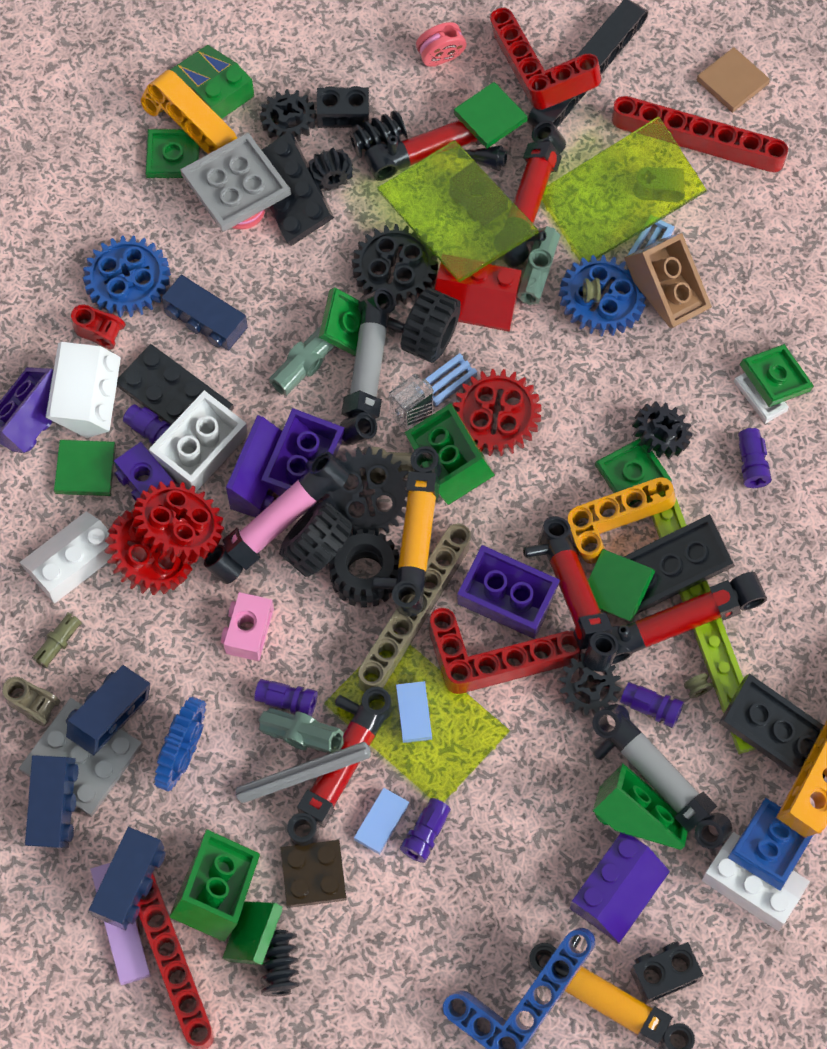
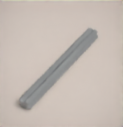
M361 742L238 786L236 788V797L241 803H245L364 761L371 757L370 747L366 742Z

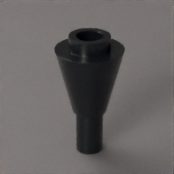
M502 145L487 149H459L458 159L474 161L475 163L500 171L501 166H506L507 151L503 150Z

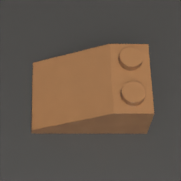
M682 233L662 238L624 257L634 283L669 328H674L712 308Z

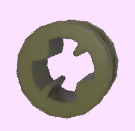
M585 278L583 280L584 302L589 303L590 300H594L595 303L600 302L601 286L599 278H594L593 281Z
M706 673L694 676L684 683L685 689L690 690L688 695L691 699L704 695L713 689V684L707 682L709 677Z

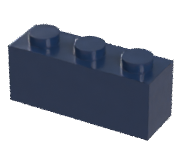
M182 274L162 296L164 312L173 320H181L195 334L200 332L217 348L223 347L229 351L248 328L245 314Z
M124 665L115 673L113 671L110 672L105 678L103 685L97 691H91L84 704L79 709L72 710L66 719V737L94 756L148 700L150 682Z
M32 755L25 846L69 848V842L73 840L74 836L71 814L76 807V795L73 794L74 782L77 781L79 774L78 765L75 764L76 758Z
M131 827L127 828L90 905L89 912L93 917L123 930L127 929L129 923L133 924L136 921L140 911V907L137 905L142 895L147 896L153 883L151 875L155 867L160 868L166 855L165 847L160 839Z

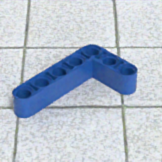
M577 928L566 935L507 1021L467 991H457L445 999L443 1003L444 1015L486 1049H505L502 1045V1039L505 1036L511 1037L515 1041L516 1049H524L595 947L593 933L586 928ZM575 935H581L586 939L587 947L585 951H578L573 947L572 939ZM562 960L568 964L569 973L567 976L557 974L555 971L556 961ZM539 986L549 988L551 991L550 1001H542L538 997L537 989ZM455 998H459L465 1003L466 1011L464 1014H459L454 1010L453 1001ZM522 1011H527L533 1016L534 1023L531 1027L521 1023L520 1013ZM480 1017H484L490 1022L491 1030L489 1033H484L478 1028L477 1022Z

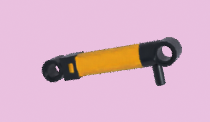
M428 446L415 449L410 458L414 472H408L406 486L408 498L397 578L375 576L372 581L374 588L393 589L392 598L396 608L402 615L407 617L419 614L424 607L423 592L435 502H438L440 488L438 477L442 472L436 450ZM425 461L433 462L431 466L427 468L420 467V465ZM405 595H415L413 601L409 603L402 602V598Z
M575 935L572 939L575 949L581 941L579 935ZM549 943L537 944L530 952L528 968L535 977H538L543 967L536 963L535 958L541 954L548 955L551 958L556 951V948ZM562 960L556 961L555 971L560 976L568 975L569 967L566 962ZM583 966L565 990V992L638 1035V1039L655 1049L660 1041L662 1049H678L670 1042V1036L673 1034H679L685 1039V1047L679 1049H692L694 1046L695 1035L689 1026L682 1023H675L670 1026L669 1024L673 1016L656 1006L651 1008Z

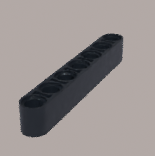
M623 0L576 57L583 54L595 55L598 58L602 75L645 23L649 11L631 0ZM587 91L546 109H536L533 107L528 115L527 122L536 127L541 122L551 121L558 127Z

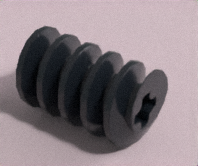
M396 110L391 111L390 117L387 114H382L381 121L374 117L371 119V124L368 121H363L361 127L358 124H354L352 132L349 131L352 146L359 158L362 157V149L367 151L372 145L375 146L381 144V142L388 146V138L390 136H396L398 142H400V135L408 139L403 119Z
M275 929L264 958L266 962L260 965L261 972L266 973V975L261 977V984L267 986L261 990V995L269 997L286 996L292 994L291 989L299 987V982L291 981L290 978L299 974V970L290 968V965L298 962V958L292 957L289 954L298 950V946L289 944L290 940L297 938L296 933Z

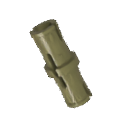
M67 612L53 632L49 631L46 635L48 639L32 657L39 665L42 663V667L47 669L61 649L65 650L68 646L67 641L82 624L76 616L71 617L72 614Z

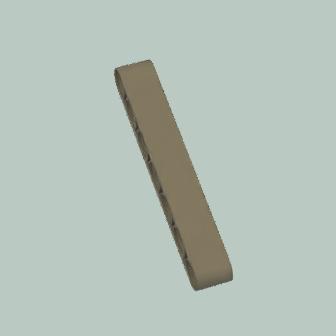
M460 523L451 525L428 558L425 583H434L436 587L433 589L424 587V607L422 611L415 616L407 617L396 609L361 664L358 671V683L361 691L364 693L371 687L383 688L462 563L469 551L471 532L465 525ZM453 538H461L464 542L456 544L451 540ZM447 560L450 562V565L441 566L437 562ZM405 595L402 602L409 603L413 601L415 595ZM402 627L408 632L404 635H398L394 630ZM387 650L392 652L393 656L383 658L379 653ZM368 674H375L379 677L374 682L364 679Z

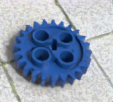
M123 235L119 243L111 238L110 246L101 243L102 251L93 250L94 258L86 259L89 267L83 268L85 274L83 282L87 295H90L92 303L97 302L99 310L106 307L107 312L111 314L114 310H117L119 317H122L124 311H128L129 316L133 317L134 310H138L143 315V307L145 306L153 310L152 301L161 303L159 294L164 295L167 292L166 286L170 285L168 276L171 275L168 267L167 258H163V251L161 249L156 251L155 243L147 246L146 238H143L139 243L136 242L135 236L131 237L130 242H126ZM134 259H139L138 262H135V263H132V262H131V261L134 260ZM114 268L113 271L106 272L107 269ZM142 281H149L148 283L143 285L139 284ZM117 290H124L118 294L114 293Z
M591 255L589 263L585 258H581L579 265L574 262L571 270H566L560 284L559 296L562 297L560 306H566L564 315L573 314L571 323L581 322L580 330L588 326L589 334L598 329L600 336H603L605 330H608L611 336H614L616 328L621 333H624L626 326L632 328L635 321H639L646 305L644 304L646 297L634 283L629 269H624L625 261L617 265L616 257H613L608 262L605 255H602L600 261H597L596 257ZM588 278L589 281H593L594 278H599L602 295L609 281L614 279L615 281L611 284L608 293H605L600 300L596 310L590 311L596 303L594 300L585 303L584 299L580 297L583 296V280Z
M189 697L188 701H185L184 707H181L180 713L174 717L157 759L158 767L155 771L157 774L154 778V785L168 792L172 791L177 781L180 780L181 774L186 772L203 731L204 724L202 722L206 712L205 701Z

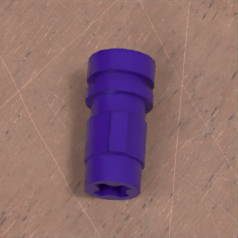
M136 404L130 406L123 416V422L142 437L149 439L151 445L171 426L166 421L161 422L159 416L148 408H141Z
M747 428L740 431L738 437L740 455L743 462L741 471L743 473L744 485L748 488L764 487L772 481L769 463L765 460L766 455H768L765 439L761 437L760 430L757 428Z
M260 679L255 690L254 700L271 707L290 710V713L294 715L296 712H302L312 717L317 703L318 692L309 688L304 690L302 686L294 688L284 683Z
M628 682L620 703L629 706L631 709L654 717L656 722L664 721V725L670 728H674L684 705V702L676 698L671 700V696L667 694L662 696L653 690Z
M430 798L428 804L418 817L414 829L409 830L407 838L403 840L400 846L401 852L417 862L425 863L430 855V851L435 846L434 840L438 837L451 811L450 807L438 799Z

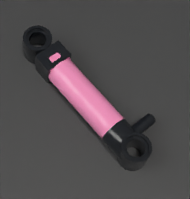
M330 452L321 453L314 460L308 461L305 465L308 472L242 530L236 527L222 540L224 545H218L213 553H208L204 559V566L224 584L232 583L239 577L243 568L247 570L261 558L259 552L328 491L333 492L341 488L349 478V471Z

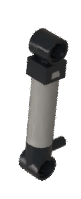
M384 287L363 295L358 302V308L362 317L350 394L343 398L341 415L349 418L344 419L340 423V426L344 427L342 439L349 445L371 439L377 433V422L375 419L380 416L382 399L377 398L386 331L387 328H390L398 333H402L405 326L404 323L389 317V313L395 309L396 299L394 294Z
M611 704L594 715L592 721L594 731L600 737L606 738L593 752L596 759L602 760L616 747L677 813L674 818L689 833L695 828V838L702 847L714 849L729 838L732 833V824L729 818L718 812L710 814L718 806L704 791L699 794L630 720L629 712L625 707L619 704ZM608 715L615 720V727L609 724L607 720ZM709 825L717 829L718 836H714L710 832Z

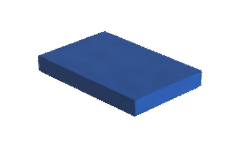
M765 797L728 858L781 891L813 835L804 838L776 817L781 807Z

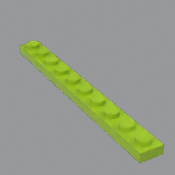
M664 491L659 492L660 497L666 496ZM650 495L647 496L648 503L652 502ZM677 498L672 508L651 516L659 539L686 526ZM706 580L679 593L682 602L709 592L708 581ZM719 618L694 628L693 632L724 714L743 680V675L722 619ZM730 731L738 755L756 750Z

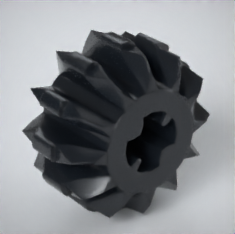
M333 147L329 151L323 150L321 154H314V159L308 162L309 171L313 178L316 179L320 189L326 188L327 191L335 187L338 189L340 185L348 184L347 180L353 177L351 158L343 149L335 150Z

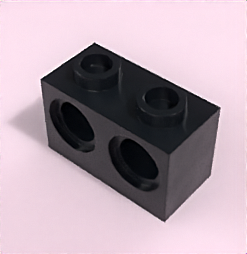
M327 86L325 88H317L318 128H352L354 124H358L361 127L363 121L369 122V87L352 86L336 88Z
M679 941L663 947V953L653 957L651 953H647L634 960L636 964L632 966L630 972L645 1004H649L702 980L704 974L689 942L680 945ZM675 958L683 959L687 964V970L682 972L675 970L671 961ZM646 970H654L659 975V982H647L644 978V972Z

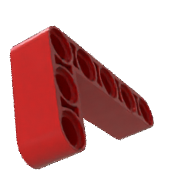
M501 7L491 13L490 20L495 39L534 108L546 109L589 91L601 83L602 77L599 62L595 55L583 54L544 70L512 11Z
M438 608L430 616L429 635L447 689L455 694H462L569 666V660L574 658L578 661L581 650H579L573 635L574 631H564L468 656L454 613L447 608ZM443 621L446 622L449 626L447 628L441 629L438 628L435 624L437 622ZM565 644L572 645L576 650L573 652H568L564 650L562 646ZM452 647L457 650V653L450 655L445 653L444 649ZM539 651L545 652L548 658L540 659L534 653ZM517 659L521 664L512 666L507 660ZM489 666L493 669V672L483 673L479 668ZM461 673L466 678L462 681H457L452 678V675Z

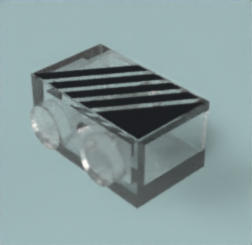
M416 373L389 392L390 416L404 432L433 414L434 390L426 379L421 380Z

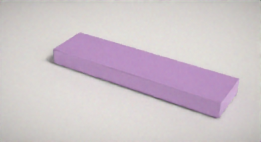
M110 863L90 869L96 893ZM104 922L121 986L151 977L137 922L129 923L126 930Z

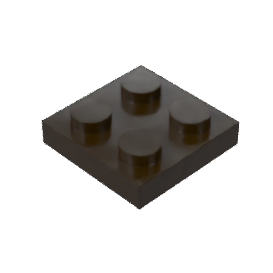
M340 840L311 843L307 846L293 845L280 847L287 908L347 901Z

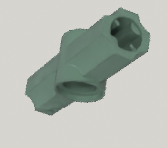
M546 226L538 229V231L544 230L547 237L545 241H534L517 293V298L522 303L532 305L539 304L561 236L552 227Z
M321 325L304 343L298 342L294 345L287 356V360L269 378V383L281 395L287 396L306 376L311 377L322 365L323 358L335 347L318 337Z
M270 708L267 711H263L259 719V730L263 734L282 739L300 750L305 751L307 748H312L330 754L341 750L344 744V732L340 728L320 723L302 712H296L293 715Z

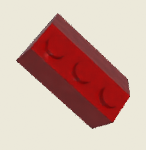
M442 255L435 290L460 301L461 310L458 322L510 332L522 270Z

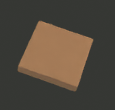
M733 47L697 75L696 81L733 113L769 84L770 78Z

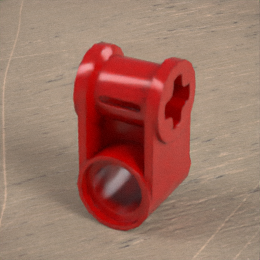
M85 304L76 306L71 312V320L76 335L108 349L115 347V339L119 331L123 330L126 325L118 316L105 313ZM83 319L90 320L89 322L84 324L79 323Z

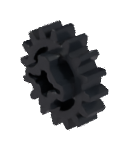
M286 89L284 95L276 91V98L273 99L268 96L267 104L261 105L260 121L262 122L263 131L268 130L269 138L276 135L277 139L289 131L300 142L302 134L309 136V128H315V120L317 119L314 103L308 101V95L300 97L298 90L294 94H290L289 89Z
M654 401L651 406L648 403L645 404L634 417L636 420L632 424V427L636 429L633 435L634 437L641 438L638 444L640 446L646 445L648 447L647 453L654 450L658 458L664 453L667 459H670L673 454L678 457L690 444L689 439L692 437V433L688 431L691 424L683 422L686 416H679L677 414L678 408L675 407L670 410L668 409V403H664L660 407L658 402Z
M583 653L579 655V662L574 658L569 660L571 668L564 666L561 671L566 676L558 678L557 682L564 684V688L558 691V694H566L567 696L563 704L566 705L571 702L573 704L571 712L574 713L580 708L582 709V716L586 717L589 710H592L593 715L600 711V707L604 709L609 706L607 702L616 703L618 701L613 693L621 691V687L615 686V682L620 680L621 677L618 675L613 676L612 672L616 668L615 665L603 671V676L594 672L585 664V654ZM579 668L577 682L571 683L574 672ZM587 678L589 682H600L591 690L584 687L578 688L587 681ZM608 686L605 697L600 701V691ZM575 694H578L585 698L586 703H583L580 700H578L575 697Z

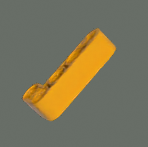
M164 71L147 85L141 97L143 109L151 116H157L164 110L207 154L237 139L234 131L173 71Z
M656 478L573 508L568 514V523L570 524L571 532L581 558L586 563L594 564L597 562L602 549H605L600 536L601 533L672 508L676 502V495L671 481L667 478ZM664 491L666 496L660 497L659 492ZM648 495H650V498H651V501H652V502H649V503H648V500H647V496H648ZM633 500L642 501L641 505L636 508L629 507L630 502ZM607 509L615 510V513L610 517L602 516L603 512ZM579 519H588L586 525L576 526V522ZM589 543L597 544L595 550L591 552L584 551V548Z

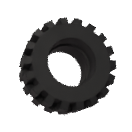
M430 287L424 290L417 298L406 320L401 337V349L430 363H434L439 359L447 348L457 326L461 310L460 301Z
M327 501L320 502L309 509L288 532L281 544L279 555L302 575L309 577L324 568L340 551L351 533L352 523Z
M363 529L357 530L356 535L350 533L343 547L329 562V571L335 593L339 592V597L343 601L348 598L350 605L355 606L356 602H360L361 608H367V603L372 602L373 607L379 605V599L381 598L386 602L390 599L389 593H392L393 589L374 588L372 581L375 576L371 578H358L349 572L350 565L356 560L369 558L378 562L382 567L375 576L397 578L399 552L398 549H395L391 539L386 542V535L380 533L379 536H376L375 530L369 529L368 533H363Z

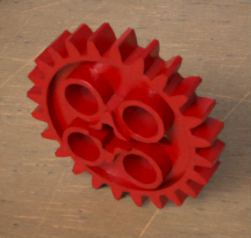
M491 369V374L488 377L481 371L480 380L471 376L472 385L462 384L464 393H456V398L459 402L453 403V407L481 452L484 448H488V454L491 456L494 449H498L500 456H503L504 449L506 448L513 454L514 445L516 444L523 449V439L532 441L530 431L538 432V425L536 423L541 422V415L538 413L542 411L541 404L537 403L539 401V394H532L534 392L533 384L526 386L525 377L517 381L516 372L507 377L505 369L502 370L500 375H496L495 370ZM503 391L500 401L501 411H499L497 417V430L495 434H491L494 425L493 414L496 413L498 392ZM484 394L492 396V399L489 401H481L479 398ZM511 398H516L520 400V402L516 405H509L506 403V401ZM481 419L488 422L483 427L475 425V422ZM511 423L515 425V428L506 431L502 429V426Z
M170 481L168 487L163 482H159L157 488L150 485L147 492L143 490L140 498H137L131 517L134 518L132 527L137 528L135 536H144L141 542L142 545H152L150 553L159 550L161 559L167 554L170 555L171 562L174 563L176 557H180L183 564L186 563L188 557L195 563L199 556L205 559L209 552H214L222 538L221 534L224 527L221 524L223 517L217 516L220 508H211L213 499H203L205 496L204 491L197 494L195 493V486L188 490L185 488L184 482L179 487H176L173 481Z
M126 510L121 517L118 516L107 531L109 535L104 542L110 545L104 551L107 554H112L107 563L116 564L117 567L113 573L121 572L123 574L121 578L122 583L129 579L131 581L130 589L139 585L142 594L150 588L152 595H155L159 590L163 594H166L170 588L174 591L188 578L187 576L193 570L191 565L194 562L188 557L186 563L183 564L180 557H176L173 563L171 562L170 555L166 554L161 559L159 550L150 553L152 545H142L141 542L144 536H135L137 528L132 527L134 518L131 517L133 510L131 512Z

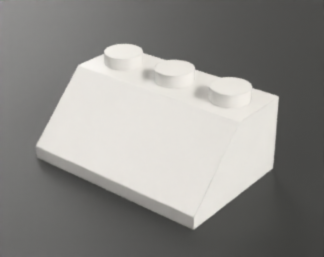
M68 342L58 343L46 418L85 438L109 432L121 357L101 346Z
M203 391L149 448V452L178 484L184 482L185 488L188 490L195 486L196 493L248 436L247 423L206 391Z
M86 511L19 563L55 604L103 567L110 559L112 554H107L104 551L110 545L104 542L109 535L108 529L98 518Z
M733 832L708 868L702 882L779 931L810 881L792 871L783 888L779 891L736 864L728 856L741 836Z

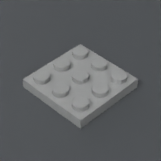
M249 132L181 169L183 178L222 232L291 195L290 188Z
M70 697L21 764L19 770L30 777L32 755L76 758L75 764L78 765L79 769L78 779L74 782L73 794L76 795V807L92 817L143 744L119 729L93 756L66 737V719L72 710L79 709L82 704Z

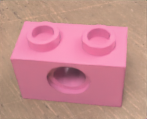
M239 592L237 600L232 601L228 613V617L231 618L229 627H224L221 636V644H224L226 654L255 661L260 660L274 611L272 599ZM245 622L253 624V627L246 631L239 628Z

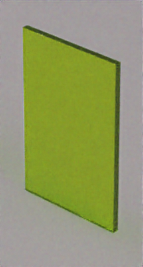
M658 116L547 185L542 201L570 245L571 251L575 253L579 261H581V258H585L589 263L591 255H594L596 259L600 258L602 255H605L707 192V189L698 177V173L694 171L671 136V132L668 131Z
M455 140L377 187L378 192L459 283L539 233L537 227Z
M410 644L383 687L391 697L392 712L381 725L370 746L429 798L445 802L453 792L457 791L458 787L479 764L496 749L497 745L506 737L510 730L469 694L450 692L445 685L441 670ZM386 650L380 652L379 655L383 658H390L393 656V653ZM360 666L324 702V705L346 725H349L354 715L336 706L335 700L339 695H342L359 705L362 703L364 692L361 691L358 683ZM368 674L364 677L369 682H374L379 678L375 674ZM425 681L432 740L403 743L396 685ZM378 699L372 701L369 707L379 710L385 703Z

